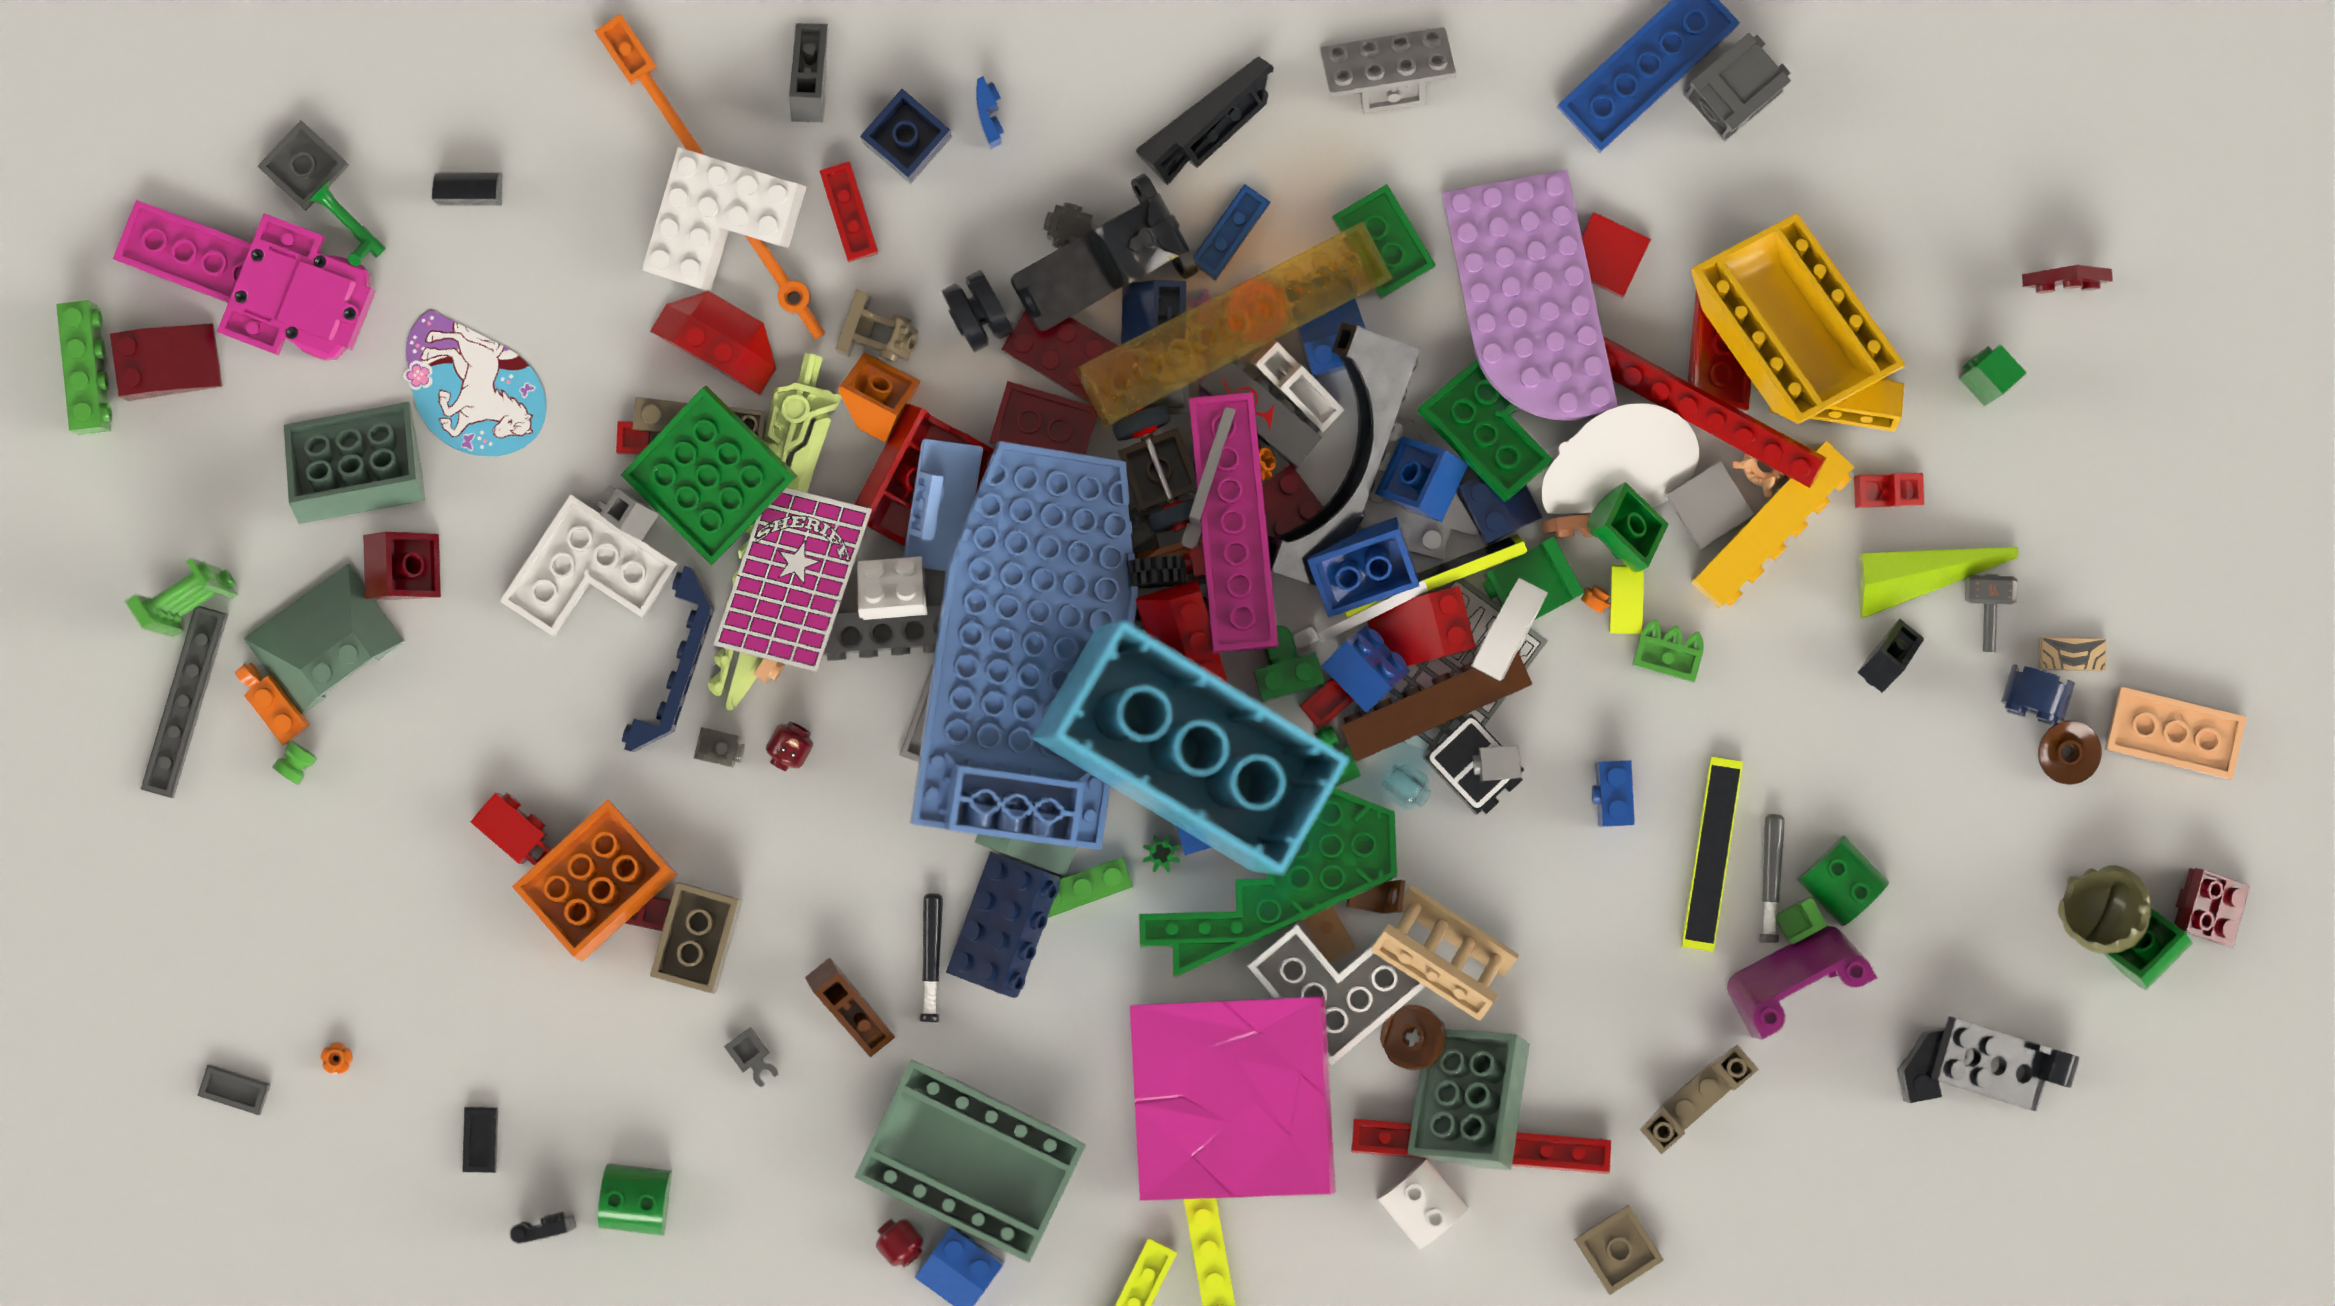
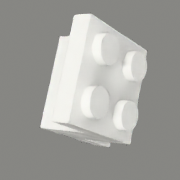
M922 556L857 561L858 611L860 618L867 620L927 615L926 568H923Z

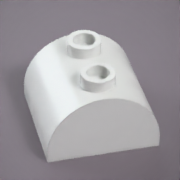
M1428 1159L1420 1162L1377 1198L1418 1249H1422L1434 1241L1468 1210L1465 1203Z

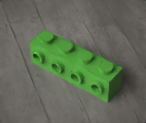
M89 300L56 304L69 431L78 435L111 431L112 409L107 400L109 378L107 372L104 371L103 359L106 358V348L104 341L101 339L100 327L103 325L101 310L98 308V305Z

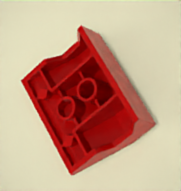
M908 403L854 504L872 509L866 527L904 547L922 440L932 439L981 446L983 453L977 489L986 472V465L992 450H995L930 415L925 409Z

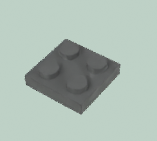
M300 120L257 167L299 206L307 211L315 202H306L313 192L329 178L328 184L330 186L349 164Z

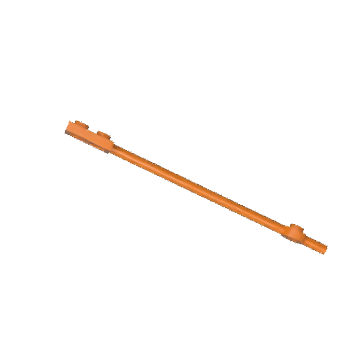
M621 13L596 29L595 33L630 85L637 81L641 82L685 149L705 155L650 73L657 69V66ZM744 235L780 287L777 298L782 309L791 314H798L815 340L824 336L826 332L808 307L810 293L807 287L799 281H790L764 241ZM792 293H798L800 300L795 304L790 303L789 296Z

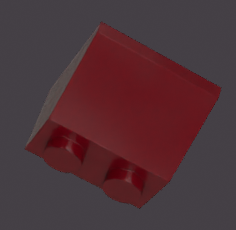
M379 532L363 535L365 599L398 600L441 597L439 534Z

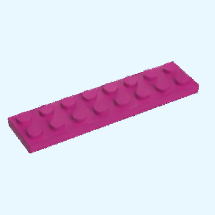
M1253 392L1189 398L1197 490L1224 409L1228 407L1236 410L1200 518L1213 654L1278 648Z

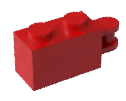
M506 792L504 796L500 793H494L470 823L518 864H524L528 860L535 866L552 850L543 842L548 836L542 830L546 825L534 814L530 813L527 817L518 809L521 803ZM540 847L544 852L536 859L532 854Z

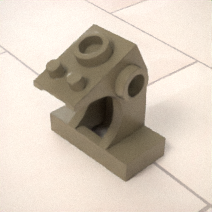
M857 289L836 344V352L850 357L854 343H858L880 351L878 356L896 363L898 358L908 360L910 353L917 345V334L919 331L910 325L912 320L897 314H893L892 319H888L868 311L867 308L871 297L869 293ZM875 323L892 329L887 344L870 339Z

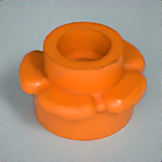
M1594 585L1592 588L1586 587L1583 589L1585 593L1580 599L1596 612L1602 613L1606 607L1611 606L1607 601L1610 595L1600 587Z
M335 1042L330 1044V1047L323 1049L320 1058L323 1061L322 1066L325 1071L331 1074L334 1072L342 1074L349 1069L353 1055L351 1050L346 1048L344 1044ZM336 1055L339 1057V1061L335 1062L333 1059Z

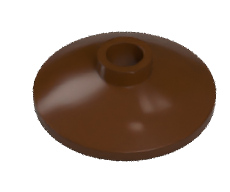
M2063 721L2053 725L2045 732L2038 747V759L2044 773L2052 780L2066 785L2078 784L2090 778L2097 770L2102 757V747L2097 734L2089 726L2078 721ZM2069 745L2071 753L2064 757L2062 749Z

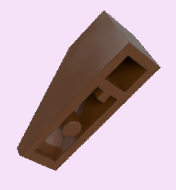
M830 957L805 977L813 993L870 1058L895 1038L891 1030Z

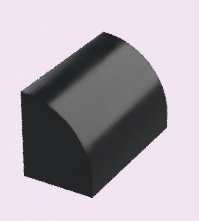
M436 172L433 179L432 200L437 205H502V173Z

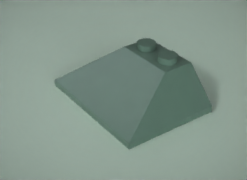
M349 564L244 638L266 671L274 677L301 714H305L326 698L324 694L371 660H380L405 642L375 599H365V586Z

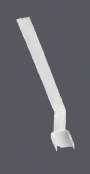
M1423 580L1419 582L1420 587L1393 595L1319 633L1310 624L1292 633L1296 648L1299 647L1301 649L1317 641L1318 638L1323 643L1422 594L1428 588Z

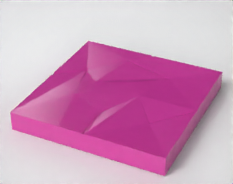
M1325 996L1130 1005L1140 1201L1323 1195L1335 1192Z

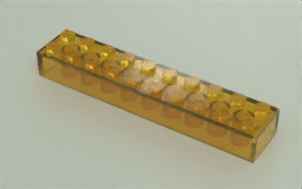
M1362 221L1079 366L1075 372L1104 428L1370 292L1393 278Z

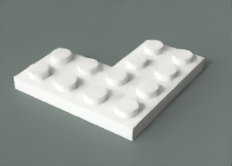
M570 494L500 602L555 637L590 584L644 618L678 567V564L643 541L619 530L603 518L600 513Z

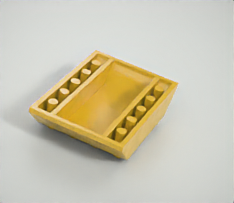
M1798 213L1691 269L1702 311L1772 411L1797 424L1905 366L1903 360Z

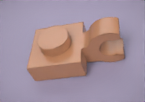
M1591 513L1556 517L1542 521V533H1555L1556 539L1575 536L1574 530H1577L1584 537H1594L1587 528V522Z

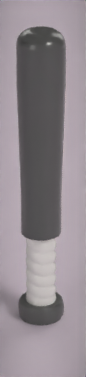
M1769 814L1765 817L1762 897L1765 909L1763 934L1759 935L1760 942H1779V935H1776L1775 929L1776 906L1780 898L1785 820L1782 815Z

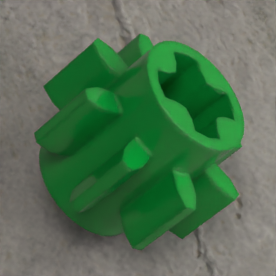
M1153 835L1155 844L1152 847L1143 845V848L1150 851V856L1145 857L1143 862L1152 860L1155 863L1153 872H1156L1159 866H1164L1165 870L1170 872L1169 863L1171 861L1180 863V859L1174 856V851L1178 850L1180 845L1172 847L1169 844L1171 835H1168L1165 841H1159L1158 837ZM1160 844L1164 849L1169 848L1171 850V853L1167 855L1168 861L1164 863L1160 859L1154 860L1152 856L1156 852V846Z

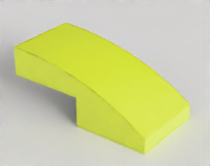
M1611 565L1609 632L1642 634L1644 570L1633 572L1626 565Z

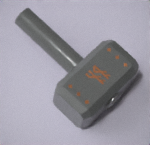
M1985 574V576L1971 575L1966 577L1965 601L1968 603L1984 604L1983 652H1996L1997 604H2014L2017 602L2018 581L2013 576Z

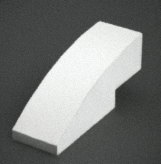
M1271 339L1249 361L1305 418L1315 423L1321 432H1324L1345 410L1277 341Z
M1519 578L1471 666L1498 680L1504 679L1548 592Z

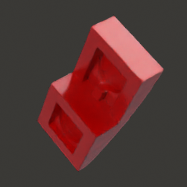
M1923 473L1854 476L1855 508L1925 505Z

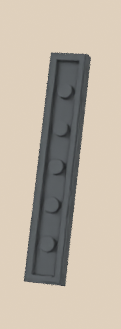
M202 606L194 608L141 790L169 798H174L229 615L227 613Z

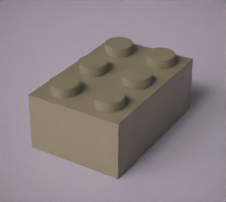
M676 882L650 976L711 994L716 993L742 900Z

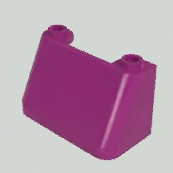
M1827 926L1799 942L1789 944L1736 972L1730 977L1727 990L1751 1037L1763 1040L1778 1032L1785 1023V1013L1779 1002L1780 1000L1827 975L1829 978L1839 976L1845 985L1856 988L1877 979V976L1870 963L1841 930L1833 926Z

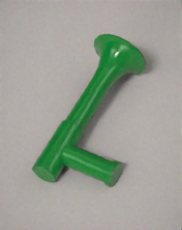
M329 178L313 192L306 202L315 201L325 206L360 242L357 248L348 256V261L351 265L359 266L368 252L377 258L386 247L334 198L329 189Z

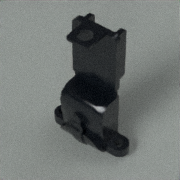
M1141 174L1131 180L1132 189L1140 202L1138 205L1012 275L1011 284L1037 330H1048L1169 261H1172L1183 279H1188L1198 273L1197 265L1189 251L1190 248L1178 228L1180 225L1174 214L1171 215L1160 193H1157L1147 175Z

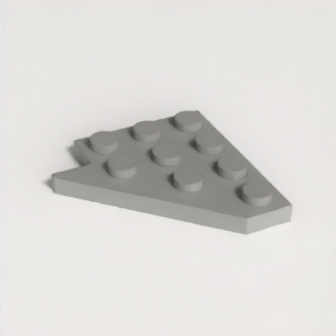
M1397 416L1396 427L1390 434L1385 448V458L1379 465L1375 477L1374 489L1369 494L1364 508V518L1358 525L1356 532L1397 517L1410 553L1443 561L1451 530L1477 537L1479 532L1456 493L1442 522L1416 514L1375 494L1401 436L1426 443L1413 420Z

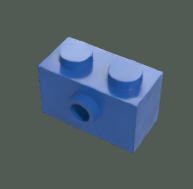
M1632 761L1595 763L1596 785H1592V802L1598 806V826L1635 825Z

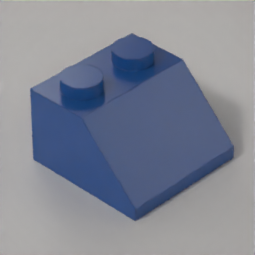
M1401 436L1375 494L1416 514L1442 522L1468 464L1445 449Z
M952 1225L914 1278L953 1306H974L1005 1262Z

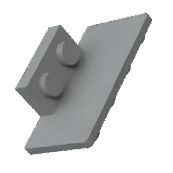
M1444 27L1321 47V57L1330 96L1337 97L1361 93L1363 114L1426 104L1425 82L1454 78L1456 76V69Z

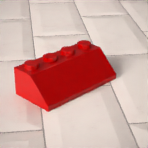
M1197 579L1135 599L1147 636L1229 685L1220 653L1213 654L1211 623Z

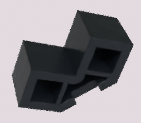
M1945 1028L1922 1032L1907 1058L1903 1060L1897 1069L1904 1102L1915 1103L1942 1097L1939 1081L1930 1078Z

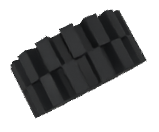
M1184 556L1138 558L1129 560V565L1127 561L1129 587L1153 588L1180 585L1187 582Z

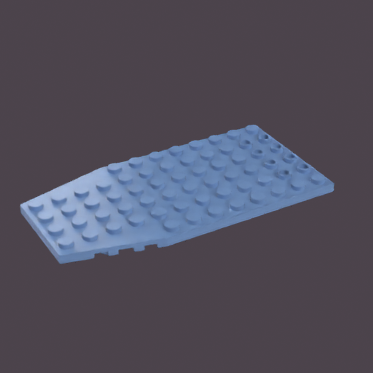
M1001 441L997 442L947 565L910 824L1075 848L1082 847L1101 850L1110 785L1033 740L1031 737L1096 627L1119 621H1125L1134 627L1137 606L1135 599L1138 598V586L1129 587L1127 561L1129 565V560H1135V554L1133 553L1131 534L1133 533L1132 523L1129 518L1128 504L1130 502L1126 461Z

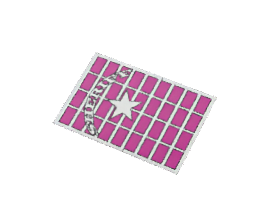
M786 488L755 521L713 645L817 672L872 509Z

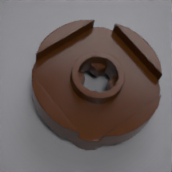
M1406 1005L1384 1021L1380 1033L1381 1045L1388 1059L1401 1068L1407 1070L1430 1068L1435 1064L1445 1047V1025L1433 1011L1420 1005ZM1414 1029H1418L1420 1041L1415 1042L1414 1046H1409L1410 1041L1406 1039V1034L1413 1033Z

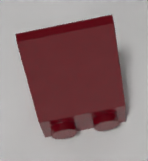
M212 323L144 328L110 333L118 396L126 401L222 387L215 330Z

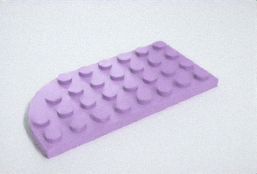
M1568 170L1442 192L1473 349L1479 366L1491 385L1505 399L1518 408L1533 415L1552 420L1576 421L1591 419L1607 410L1618 407Z

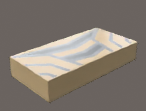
M2041 637L2040 670L2106 671V639Z

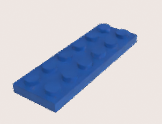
M1671 0L1557 105V108L1593 147L1601 153L1735 30L1740 22L1719 0Z

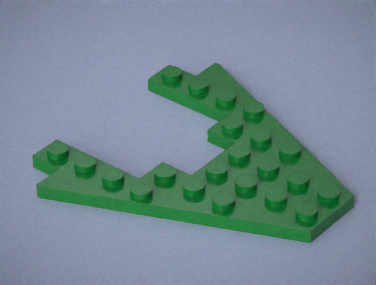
M1333 787L1283 874L1267 873L1268 879H1235L1236 911L1139 914L1140 947H1172L1173 977H1178L1396 878L1395 812Z

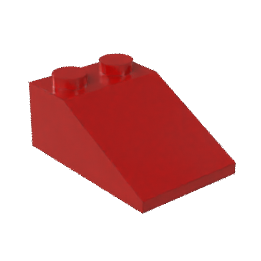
M1460 586L1414 597L1367 621L1368 628L1377 631L1382 636L1384 644L1392 652H1396L1403 657L1407 667L1472 651L1476 648Z

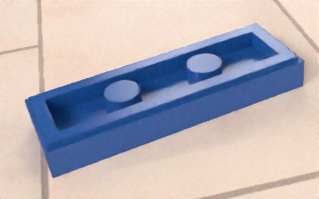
M1244 184L1193 256L1197 268L1216 281L1268 208L1270 201Z

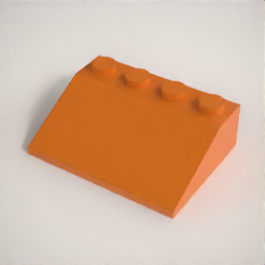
M607 799L512 887L574 958L584 961L670 883L678 873L611 801Z

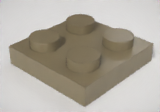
M1629 1205L1621 1208L1574 1239L1609 1295L1664 1261Z

